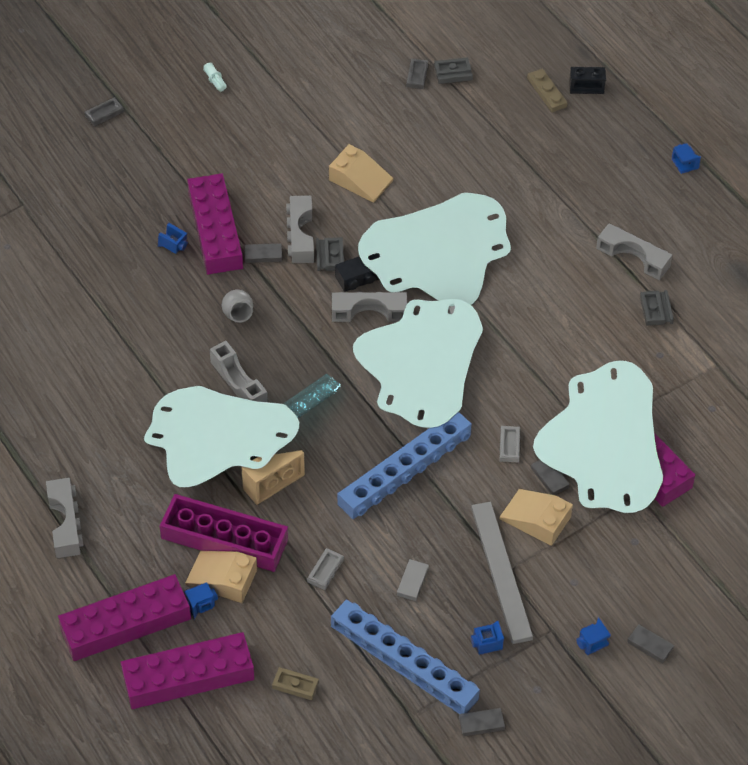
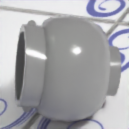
M235 289L223 297L222 310L230 320L241 323L247 321L252 316L253 300L247 292Z

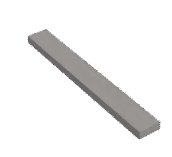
M491 502L471 505L512 644L533 640V635Z

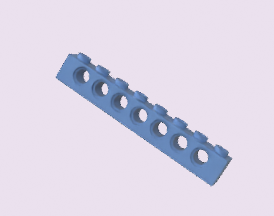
M457 412L448 422L438 427L429 428L337 493V505L352 519L362 516L366 513L367 509L379 504L388 494H393L403 483H408L417 473H422L428 465L437 462L445 453L451 452L460 442L468 440L471 435L472 424Z
M346 599L332 614V628L458 714L468 713L479 700L480 689L475 683L462 678L457 671L449 669L441 660L434 659L428 655L423 648L413 645L407 637L400 636L389 625L379 622L374 615L367 614L358 604L351 603ZM419 666H425L426 668L421 669ZM440 677L443 680H436L435 678ZM452 689H459L460 691L455 692Z

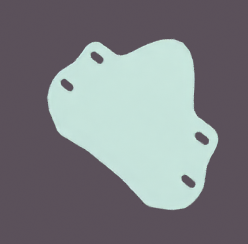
M461 193L441 204L405 216L379 220L373 223L362 235L358 244V251L362 262L378 276L387 291L400 292L412 287L419 288L437 300L458 299L470 305L479 297L487 264L492 260L506 256L511 250L506 234V215L502 206L491 197L474 193ZM490 215H499L497 219L491 221L487 219ZM503 245V248L500 250H492V246ZM375 253L380 254V257L377 259H368L369 255ZM393 279H402L401 283L395 285L390 284V281Z
M412 300L406 305L403 317L399 322L373 329L358 337L353 344V352L360 364L381 383V390L377 400L380 409L400 415L413 425L419 427H438L448 422L462 407L467 371L483 327L476 310L472 305L462 300ZM451 304L455 305L453 314H448L449 306ZM415 306H420L418 315L413 314ZM389 395L394 396L391 405L386 404ZM419 410L425 411L422 420L417 419Z
M628 361L609 362L593 372L577 375L570 380V402L568 407L550 420L538 432L534 439L533 448L535 454L543 463L576 480L578 483L579 501L584 507L610 508L623 513H633L643 510L655 499L663 481V474L656 452L652 418L653 385L645 373L635 364ZM612 368L617 370V379L615 380L611 378L610 371ZM578 382H583L584 384L583 393H578ZM590 488L594 490V500L592 501L588 499V489ZM624 494L630 495L629 506L624 504Z
M194 386L168 393L157 403L153 410L152 423L144 436V440L147 444L162 447L166 450L168 475L173 484L178 487H191L213 478L232 466H243L251 469L264 467L278 450L291 442L296 436L299 429V420L284 404L257 402L221 394L202 386ZM163 406L170 407L172 411H162L161 408ZM278 432L288 434V436L286 438L277 437L276 434ZM154 433L162 434L163 438H153L152 435ZM250 457H261L262 461H251Z

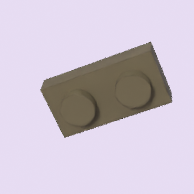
M279 667L272 683V689L312 700L319 684V679Z

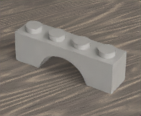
M311 195L290 196V203L286 204L287 214H290V217H287V228H291V231H287V240L291 242V245H288V256H292V263H314L313 237L304 234L300 230L304 224L312 221Z
M608 224L597 239L596 249L610 256L619 253L633 254L643 262L644 273L658 280H661L671 266L672 254L612 224Z
M407 292L332 293V322H351L357 313L365 310L380 312L386 317L388 322H399L407 305Z
M227 341L210 348L211 364L238 398L268 402L265 388L257 379L251 380L246 375L239 363L236 352Z
M70 478L46 481L50 509L58 510L66 516L62 525L52 531L56 558L81 555L80 547L83 546L82 534L78 535L77 530H81L80 518L75 517V513H79L77 501L73 502V497H77L75 485H71Z

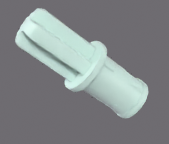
M213 63L205 64L203 70L209 76V81L215 85L217 90L222 92L227 88V85L221 78V73L215 69Z

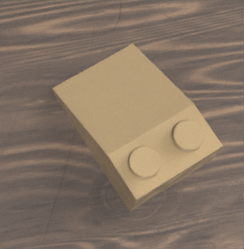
M350 144L329 165V181L373 203L393 181V177L370 156Z
M300 450L274 454L270 461L259 469L242 466L243 490L256 505L263 502L305 475L304 452ZM257 457L252 461L260 462L262 458Z
M519 489L499 519L552 546L570 520L573 504L555 495Z
M200 551L185 585L194 588L207 582L210 589L214 588L217 596L243 603L257 572V559L240 552Z

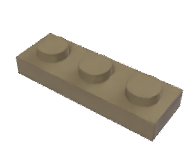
M543 68L527 74L528 81L551 112L567 107V101Z

